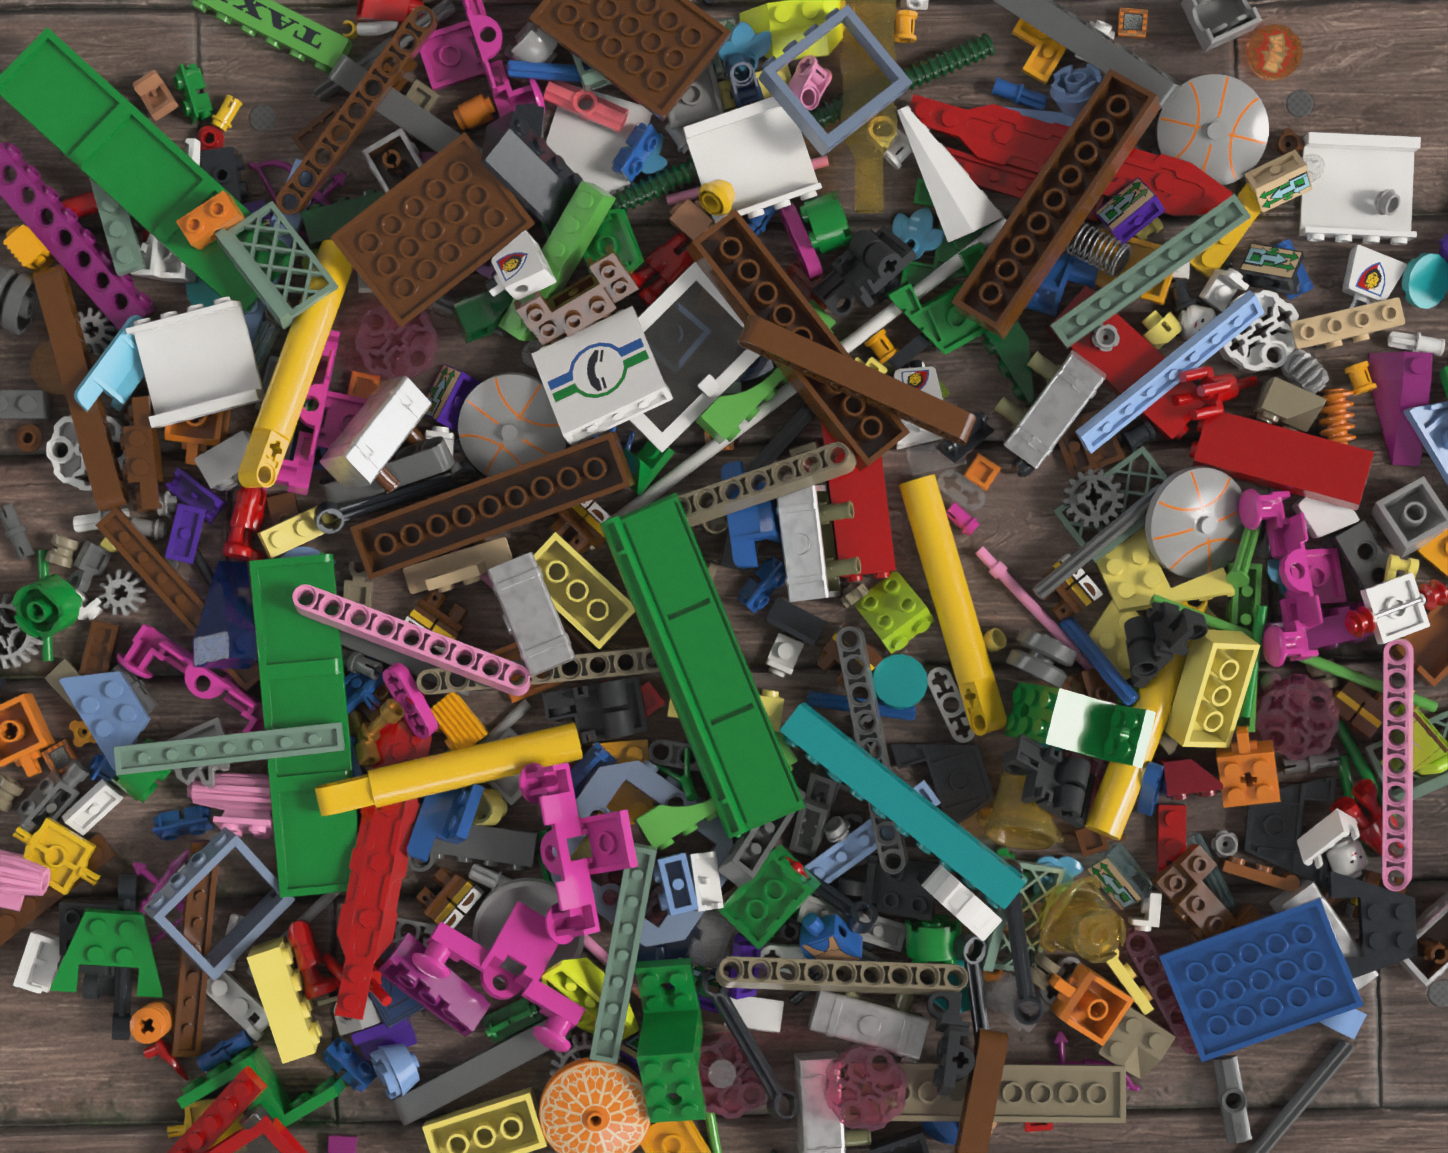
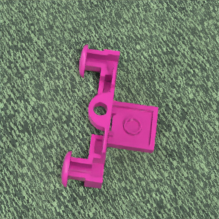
M461 0L468 20L435 30L420 50L432 90L437 91L486 75L500 117L512 110L515 112L516 104L524 105L526 103H533L544 107L545 115V102L535 79H528L530 85L512 91L502 60L492 63L488 62L489 59L495 57L500 51L503 39L498 23L487 16L482 0ZM483 30H494L496 38L492 42H484L480 38ZM471 39H475L480 55L478 58Z
M331 330L306 397V400H315L319 407L315 411H307L303 407L299 416L300 421L305 426L314 429V433L299 432L294 460L283 459L275 481L276 484L288 486L287 492L307 495L317 446L328 448L335 442L368 400L329 391L340 336L338 331ZM324 410H327L324 428H322Z
M1247 489L1240 496L1238 504L1241 523L1249 530H1256L1261 520L1266 521L1271 555L1273 558L1279 559V575L1282 583L1288 589L1285 591L1286 599L1280 600L1285 632L1277 625L1266 629L1262 640L1264 658L1273 667H1280L1286 657H1290V661L1309 660L1319 655L1318 650H1309L1306 631L1323 623L1320 606L1340 605L1347 602L1337 548L1305 550L1304 542L1308 541L1304 512L1285 519L1282 501L1290 497V491L1259 495L1256 490Z
M225 609L220 616V620L258 660L255 628L228 609ZM143 624L132 640L134 644L127 654H117V660L124 668L136 676L146 679L153 676L147 669V666L154 656L161 661H167L185 674V682L188 689L195 696L202 699L218 697L227 690L228 693L223 700L242 712L241 715L250 720L243 732L265 730L262 701L245 691L203 644L193 655L149 624ZM213 663L228 674L227 677L221 678L208 669L209 665ZM201 675L207 676L210 680V687L207 691H201L197 688L196 681Z
M530 763L520 773L519 788L523 797L528 802L540 804L544 826L550 824L552 826V830L547 832L542 838L540 846L541 858L548 871L554 875H561L562 881L555 882L558 903L552 905L547 911L545 928L549 937L554 942L568 944L576 936L600 932L590 875L638 866L628 810L579 818L569 763L543 767L538 763ZM588 834L592 857L571 861L567 839ZM553 847L556 849L557 852L556 859L553 855Z
M518 901L490 950L440 922L426 942L428 946L424 953H413L412 962L416 968L432 978L441 980L450 976L448 968L444 966L449 957L456 962L462 959L480 970L481 985L484 991L493 998L499 1000L510 999L522 990L521 996L541 1007L539 1012L548 1017L544 1027H534L533 1036L545 1047L558 1052H566L571 1048L565 1036L569 1030L578 1024L585 1008L539 981L558 943L549 937L545 928V917ZM507 956L525 967L518 976L500 966ZM494 977H501L505 981V990L499 991L493 986Z

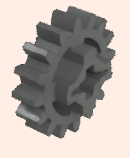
M1092 468L1088 470L1087 476L1078 472V481L1074 479L1069 480V485L1072 489H1064V494L1069 496V498L1063 500V505L1070 506L1066 511V515H1075L1074 524H1077L1080 520L1083 521V529H1087L1089 524H1093L1094 529L1098 530L1099 523L1101 522L1107 527L1110 524L1108 518L1115 520L1118 517L1115 510H1122L1123 505L1117 502L1124 499V493H1117L1121 484L1111 483L1114 477L1112 474L1107 478L1103 477L1104 472L1102 469H1100L1098 475H1094ZM1097 482L1106 486L1108 490L1104 491L1103 489H1101L1097 485ZM1086 483L1084 492L1075 495L1078 488ZM1091 488L1095 497L1098 498L1095 510L1091 500H1087L1091 494ZM1112 503L1110 509L1105 514L1100 515V510L1103 506ZM1078 508L1085 509L1089 512V516L1081 513Z

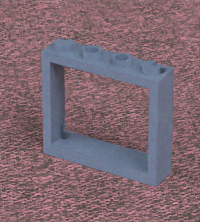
M846 5L841 10L838 8L833 9L824 18L826 21L820 26L814 24L803 34L805 38L799 42L796 40L791 41L782 50L784 54L777 59L775 56L769 58L762 65L763 71L758 78L822 157L904 94L912 84V81L849 5ZM842 23L890 80L892 85L827 134L777 72Z
M224 827L216 836L213 835L210 842L201 851L196 852L190 858L189 863L173 874L168 883L159 892L151 896L152 899L142 909L206 975L216 981L295 901V898H280L279 881L235 833ZM235 848L272 890L203 957L165 916Z

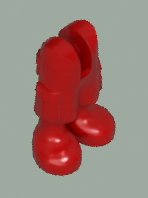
M682 232L676 234L663 246L660 245L644 258L647 265L640 271L631 273L639 288L633 294H637L640 301L648 308L660 297L665 287H670L694 262V259L686 249L679 256L676 255L688 241V238ZM655 273L659 274V278L653 284L641 290Z
M241 485L236 493V505L230 521L232 528L223 546L222 555L247 563L249 561L264 560V554L253 548L252 538L253 533L258 534L262 531L267 492L263 488H245Z
M1367 778L1354 785L1352 794L1369 811V818H1366L1359 805L1351 797H1342L1336 800L1331 806L1330 811L1332 813L1334 810L1339 809L1357 819L1359 839L1382 858L1383 806H1380L1377 801L1376 784ZM1392 814L1391 823L1398 827L1397 820ZM1392 842L1397 848H1403V845L1399 842Z
M305 919L296 920L289 926L287 938L291 947H293L298 970L302 971L304 993L306 999L309 1000L338 989L337 987L340 986V983L336 977H323L320 974L317 965L322 963V955L316 944L311 925Z

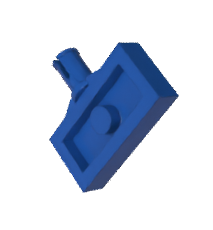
M367 657L368 659L376 661L373 657ZM374 670V673L380 675L376 680L359 672L356 674L351 672L344 678L348 714L363 701L370 710L377 709L374 704L379 707L380 702L372 693L384 682L383 672L380 673Z

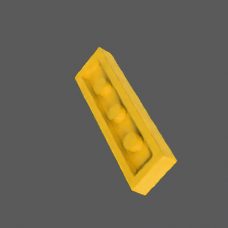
M1247 182L1237 195V198L1251 215L1250 219L1190 261V266L1208 279H1210L1216 268L1220 269L1261 212L1256 195Z

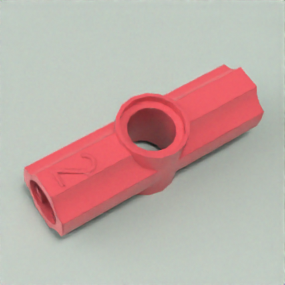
M550 80L543 97L544 101L574 113L583 120H590L618 133L623 129L629 114L628 109L600 98L592 91L585 93L584 89L582 90L563 81ZM585 100L593 102L592 107L588 110H581L579 108L581 102Z

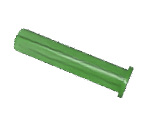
M1261 520L1256 530H1249L1244 527L1233 569L1228 572L1226 577L1227 581L1233 586L1245 587L1249 583V576L1247 574L1263 520Z

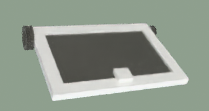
M696 262L638 318L662 378L668 386L673 399L630 419V421L661 453L760 356L737 343L744 323Z

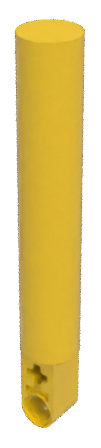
M323 240L321 242L316 258L336 282L338 289L296 316L292 321L238 470V480L245 488H268L276 481L352 273L353 266L333 240ZM311 277L309 289L320 291L328 283L324 278ZM302 294L299 304L302 303L304 294Z
M935 474L899 485L970 728L979 736L999 730L1006 725V714Z
M1204 600L1197 607L1190 606L1187 601H1183L1182 605L1206 613L1208 600ZM1188 640L1187 648H1190L1192 640ZM1173 653L1174 658L1144 688H1139L1137 692L1139 698L1133 703L1132 707L1156 712L1143 766L1138 768L1109 762L1087 816L1085 827L1089 830L1114 840H1120L1141 789L1147 765L1153 759L1169 719L1188 653L1185 656Z
M573 722L368 770L366 775L315 787L321 816H328L371 805H376V808L473 784L518 775L530 763H538L543 767L581 760L583 756L576 725Z

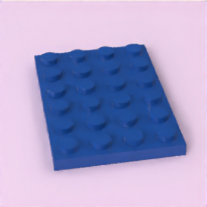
M1320 897L1160 954L1159 956L1202 1062L1364 1006Z

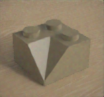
M1273 377L1263 382L1250 412L1257 415L1256 420L1268 424L1274 422L1283 428L1307 433L1327 399L1277 377Z
M1130 1006L1105 1045L1102 1046L1096 1043L1094 1049L1115 1065H1125L1128 1073L1142 1079L1161 1061L1176 1037L1170 1031Z

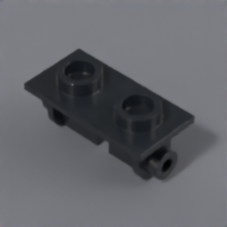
M981 411L980 413L975 412L973 414L976 416V421L966 445L956 444L944 439L936 446V449L953 463L957 464L994 432V429L986 422L989 418L985 412Z

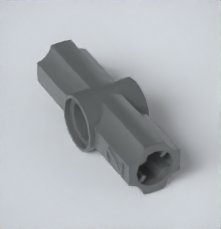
M1221 1055L1213 1058L1212 1062L1218 1091L1217 1100L1221 1108L1226 1142H1246L1251 1139L1246 1110L1247 1098L1243 1093L1237 1055ZM1237 1093V1101L1232 1105H1227V1095Z

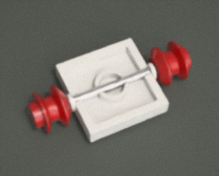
M1412 572L1363 589L1360 592L1365 607H1359L1357 612L1354 610L1348 611L1345 627L1349 633L1358 638L1362 637L1364 632L1368 634L1374 632L1377 644H1385L1430 626L1425 608L1434 610L1437 605L1444 606L1448 598L1447 587L1437 579L1431 580L1429 584L1422 583L1417 587Z

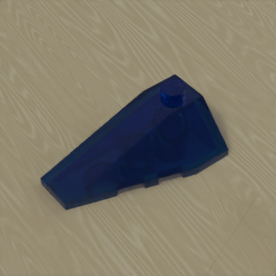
M218 561L208 591L209 593L202 609L201 618L192 640L193 667L250 669L257 660V642L247 562Z

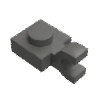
M86 540L73 564L79 570L72 573L68 583L83 592H87L93 575L102 576L113 552H109L99 545Z

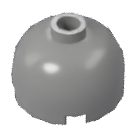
M528 22L515 36L517 42L515 46L512 47L509 44L504 51L505 55L513 61L551 63L557 56L554 50L558 43Z

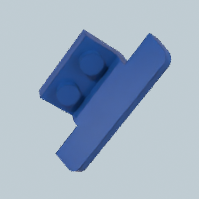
M1062 253L1025 308L1056 317L1067 280L1094 288L1098 268H1094L1088 262L1084 263L1083 259L1079 260L1078 257Z
M736 461L723 465L721 468L722 481L744 474L743 462ZM766 482L759 483L757 490L763 489ZM737 489L732 493L731 499L737 498V496L740 493V489ZM776 498L727 515L732 558L736 567H758L754 541L769 539L778 544L782 543L779 516L776 511Z
M473 784L467 788L462 787L425 796L407 847L409 855L414 859L426 862L435 838L456 845L467 840L484 787Z

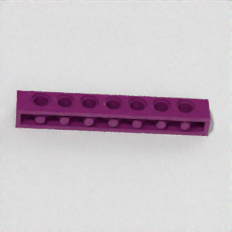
M9 142L0 143V196L58 262L63 265L65 270L120 331L132 315L141 316L145 319L150 318L157 311L152 307L151 299L145 293L138 291L133 285L134 280L129 274L120 277L116 274L111 254L103 250L96 243L97 238L90 230L84 229L77 221L78 216L75 212L63 206L59 200V194L52 187L46 186L40 179L41 174L35 167L25 162L19 148ZM10 167L15 170L14 180L9 176ZM29 188L34 192L33 201L29 200L27 196ZM48 209L53 215L51 223L46 218V211ZM66 230L72 237L70 244L66 242L64 237ZM84 252H87L90 256L89 265L83 260ZM103 273L109 278L108 286H105L101 280ZM121 294L127 298L128 303L126 307L120 302Z

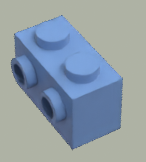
M681 852L655 859L656 865L653 869V878L655 883L660 882L662 893L658 894L661 910H666L667 915L673 916L699 909L686 853Z

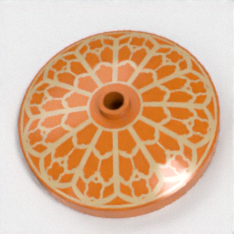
M590 1057L575 1060L560 1068L547 1082L539 1104L540 1126L550 1146L557 1153H632L644 1140L650 1127L641 1077L622 1062L618 1061L617 1064L591 1060L589 1059Z

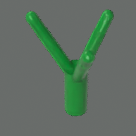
M685 748L684 775L682 777L664 766L653 763L660 772L682 784L688 801L692 802L697 799L698 796L692 782L695 771L690 770V748Z

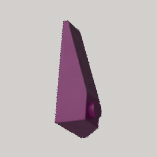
M1404 351L1368 354V371L1372 383L1377 385V388L1371 390L1376 405L1374 407L1380 419L1383 430L1382 435L1391 465L1420 466L1423 444L1403 411L1408 408L1428 405L1433 353Z

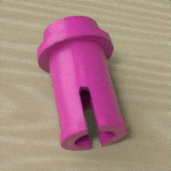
M954 502L946 511L947 517L962 530V534L965 533L970 536L980 525L976 521L978 518H972L957 502Z

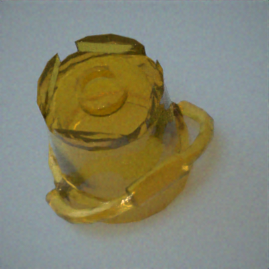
M1002 770L993 809L980 810L976 815L978 824L985 827L984 835L989 840L1000 845L1023 850L1049 849L1055 846L1056 843H1063V836L1054 824L1053 814L1037 806L1036 801L1027 804L1021 802L1026 776L1013 775Z
M1084 876L1077 881H1068L1055 887L1046 896L1039 913V926L1041 929L1039 943L1042 949L1050 954L1054 953L1056 949L1067 953H1075L1092 963H1104L1117 955L1114 951L1118 948L1119 944L1123 946L1126 941V926L1124 920L1107 905L1106 899L1100 893L1101 882L1093 876Z

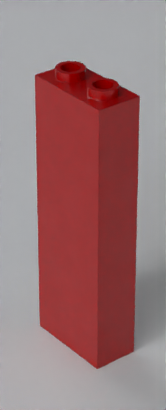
M1085 286L1051 324L1095 293ZM1115 314L1105 321L1103 325L1111 324L1117 329L1120 340L1116 347L1113 346L1112 350L1107 352L1101 351L1099 347H1095L1092 343L1093 330L1067 348L1069 352L1075 351L1106 374L1103 383L1119 396L1163 361L1165 357L1124 319ZM1049 325L1045 330L1063 345ZM1104 335L1103 339L1107 340L1108 336ZM1180 381L1143 411L1140 416L1142 418L1145 417L1151 426L1167 441L1172 440L1174 437L1179 440L1189 429L1186 424L1191 420L1190 411L1206 407L1205 400L1198 395L1197 386L1192 381ZM1190 393L1194 396L1191 402L1184 405L1174 406L1172 403L1174 395Z
M1223 412L1221 415L1199 419L1196 431L1201 432L1199 442L1193 441L1189 457L1194 458L1192 467L1203 466L1216 469L1227 474L1229 477L1281 491H1290L1292 494L1357 511L1374 451Z
M820 422L823 446L835 443V439ZM845 453L838 455L835 463L842 462L845 458ZM880 456L861 471L855 466L850 473L828 480L830 504L852 501L854 506V518L832 521L837 560L859 557L861 562L860 574L839 576V578L846 577V582L862 581V575L873 574L874 579L890 577V571H896L882 456Z

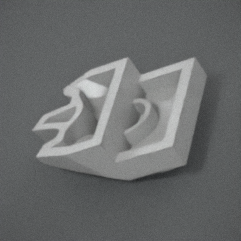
M217 717L167 741L225 735L226 732L222 721ZM230 763L174 769L177 779L186 785L200 777L203 785L208 788H214L215 770L228 771Z

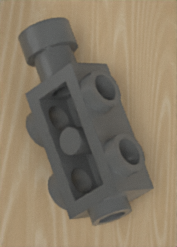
M73 759L67 765V771L63 775L52 770L46 778L40 781L38 787L15 811L22 821L20 826L25 831L34 834L35 831L41 828L48 817L59 823V816L66 808L70 809L78 801L80 792L76 785L80 781L83 782L91 773L84 764Z

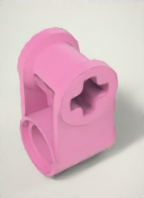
M808 55L799 62L788 84V87L807 110H813L818 106L826 87L832 80V72L827 68H822L813 55Z

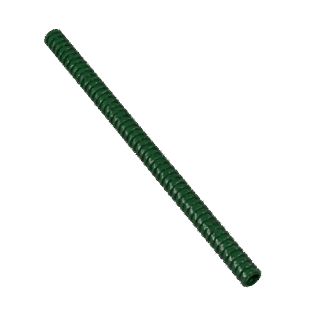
M982 33L980 38L975 36L973 41L968 39L965 41V44L959 43L956 48L954 46L950 47L949 51L942 50V54L935 53L933 58L928 56L926 61L919 60L917 65L912 63L909 68L902 67L903 72L912 81L908 89L913 91L915 86L920 88L924 82L929 84L931 79L936 81L939 79V76L945 77L948 72L953 74L955 69L962 70L964 65L969 67L971 62L976 64L978 59L985 60L988 55L990 57L994 56L995 49L990 36ZM879 77L877 82L872 80L870 85L865 83L860 89L855 87L853 92L848 90L846 95L839 94L837 99L832 97L830 102L825 100L822 102L823 105L819 106L818 104L815 109L808 111L820 126L826 128L828 123L833 125L837 119L842 121L844 116L849 118L851 113H856L892 85L887 77L884 79ZM689 158L686 163L679 162L677 167L672 165L670 170L665 168L661 174L656 172L654 177L651 175L647 176V180L639 179L640 183L632 182L630 187L625 185L623 190L616 189L614 194L609 192V194L616 198L610 210L624 209L625 212H628V208L636 209V205L640 204V206H643L645 201L650 203L654 197L659 199L661 194H664V196L668 195V191L676 192V188L680 187V189H683L685 184L690 186L694 180L699 182L693 160Z

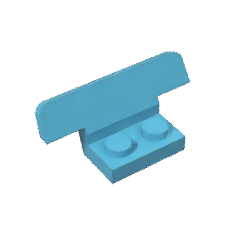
M132 315L128 318L75 390L74 399L86 412H88L102 391L113 398L110 406L120 412L145 378L135 336L126 333V328L134 327V321L144 319L141 316Z

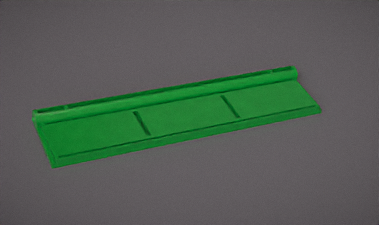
M47 27L0 74V96L221 298L230 297L231 301H241L245 316L252 310L259 297L219 247L217 239L203 249L198 250L189 243L176 222L223 190L230 196L232 195ZM232 196L244 217L250 216L252 213ZM243 230L235 236L240 242L252 243L254 231ZM259 232L257 244L272 246L274 234ZM278 238L277 247L289 248ZM256 250L254 260L256 263L269 264L271 252ZM275 253L273 265L288 267L291 255ZM272 271L270 281L273 283L282 272Z
M671 494L622 516L607 518L606 521L600 523L601 529L727 838L730 839L735 836L740 838L741 834L805 808L806 806L678 494Z
M321 552L320 555L249 561L265 730L342 722L345 744L344 751L267 759L280 898L346 892L351 873L349 866L353 848H356L359 833L357 809L321 816L315 787L353 778L341 635L339 629L299 614L292 598L294 590L304 584L337 595L333 554ZM307 595L302 597L299 603L306 606L311 604L314 598ZM338 606L328 607L325 613L331 616L338 613Z

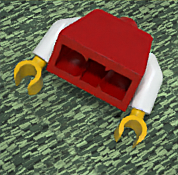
M359 0L355 21L359 23L356 25L349 20L344 21L342 25L352 26V31L349 34L342 35L348 39H355L358 35L378 36L393 31L405 21L407 14H410L415 7L424 6V1Z

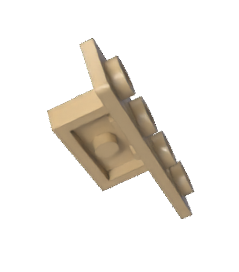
M1397 297L1293 321L1290 323L1296 349L1315 345H1325L1326 349L1342 346V340L1352 338L1353 343L1369 340V334L1404 325L1405 318L1400 298Z
M501 537L403 568V573L411 594L438 589V592L441 593L455 588L454 583L463 581L464 585L480 581L479 575L487 572L492 567L512 560L513 557L507 538Z

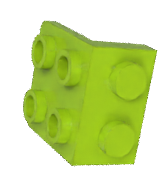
M896 571L892 572L890 577L881 580L868 590L869 593L854 603L856 609L891 654L896 650L904 648L909 640L917 634L925 632L935 621L927 606Z

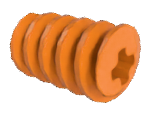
M1347 389L1321 390L1320 393L1325 394L1322 398L1327 400L1326 406L1321 409L1319 414L1325 415L1326 418L1319 420V425L1325 426L1327 429L1320 431L1319 435L1328 438V440L1349 445L1348 442L1355 439L1356 436L1347 433L1348 430L1355 428V424L1348 423L1347 419L1354 417L1355 414L1346 411V408L1353 406L1354 402L1346 400L1345 397L1352 395L1353 391Z
M156 1000L148 1003L138 1010L130 1020L132 1036L136 1041L143 1044L156 1042L172 1030L174 1008L165 1001Z

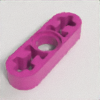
M790 202L791 205L778 209L779 215L806 277L812 279L822 275L821 264L797 209Z
M393 663L383 672V680L394 700L403 707L404 718L412 732L417 737L426 739L437 730V720L409 670L401 663ZM407 697H409V698L412 700V702L414 703V705H412V704L408 701Z

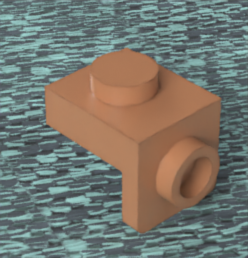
M155 70L150 71L132 83L134 90L141 97L155 121L179 107L168 86Z

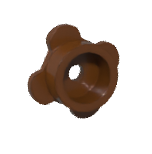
M1290 128L1284 129L1282 135L1271 142L1272 150L1278 151L1282 156L1293 150L1301 151L1305 146L1304 141L1297 134L1293 133V130ZM1285 143H1290V147H1286Z

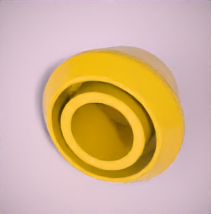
M716 179L704 183L700 187L699 201L708 213L715 216H724L730 212L735 199V192L733 186L728 181Z

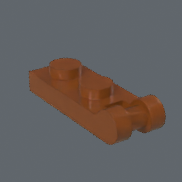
M1231 855L1228 860L1223 858L1219 860L1217 868L1224 872L1290 892L1300 887L1299 878L1290 873L1272 874L1273 868L1256 863L1255 868L1245 865L1246 860Z

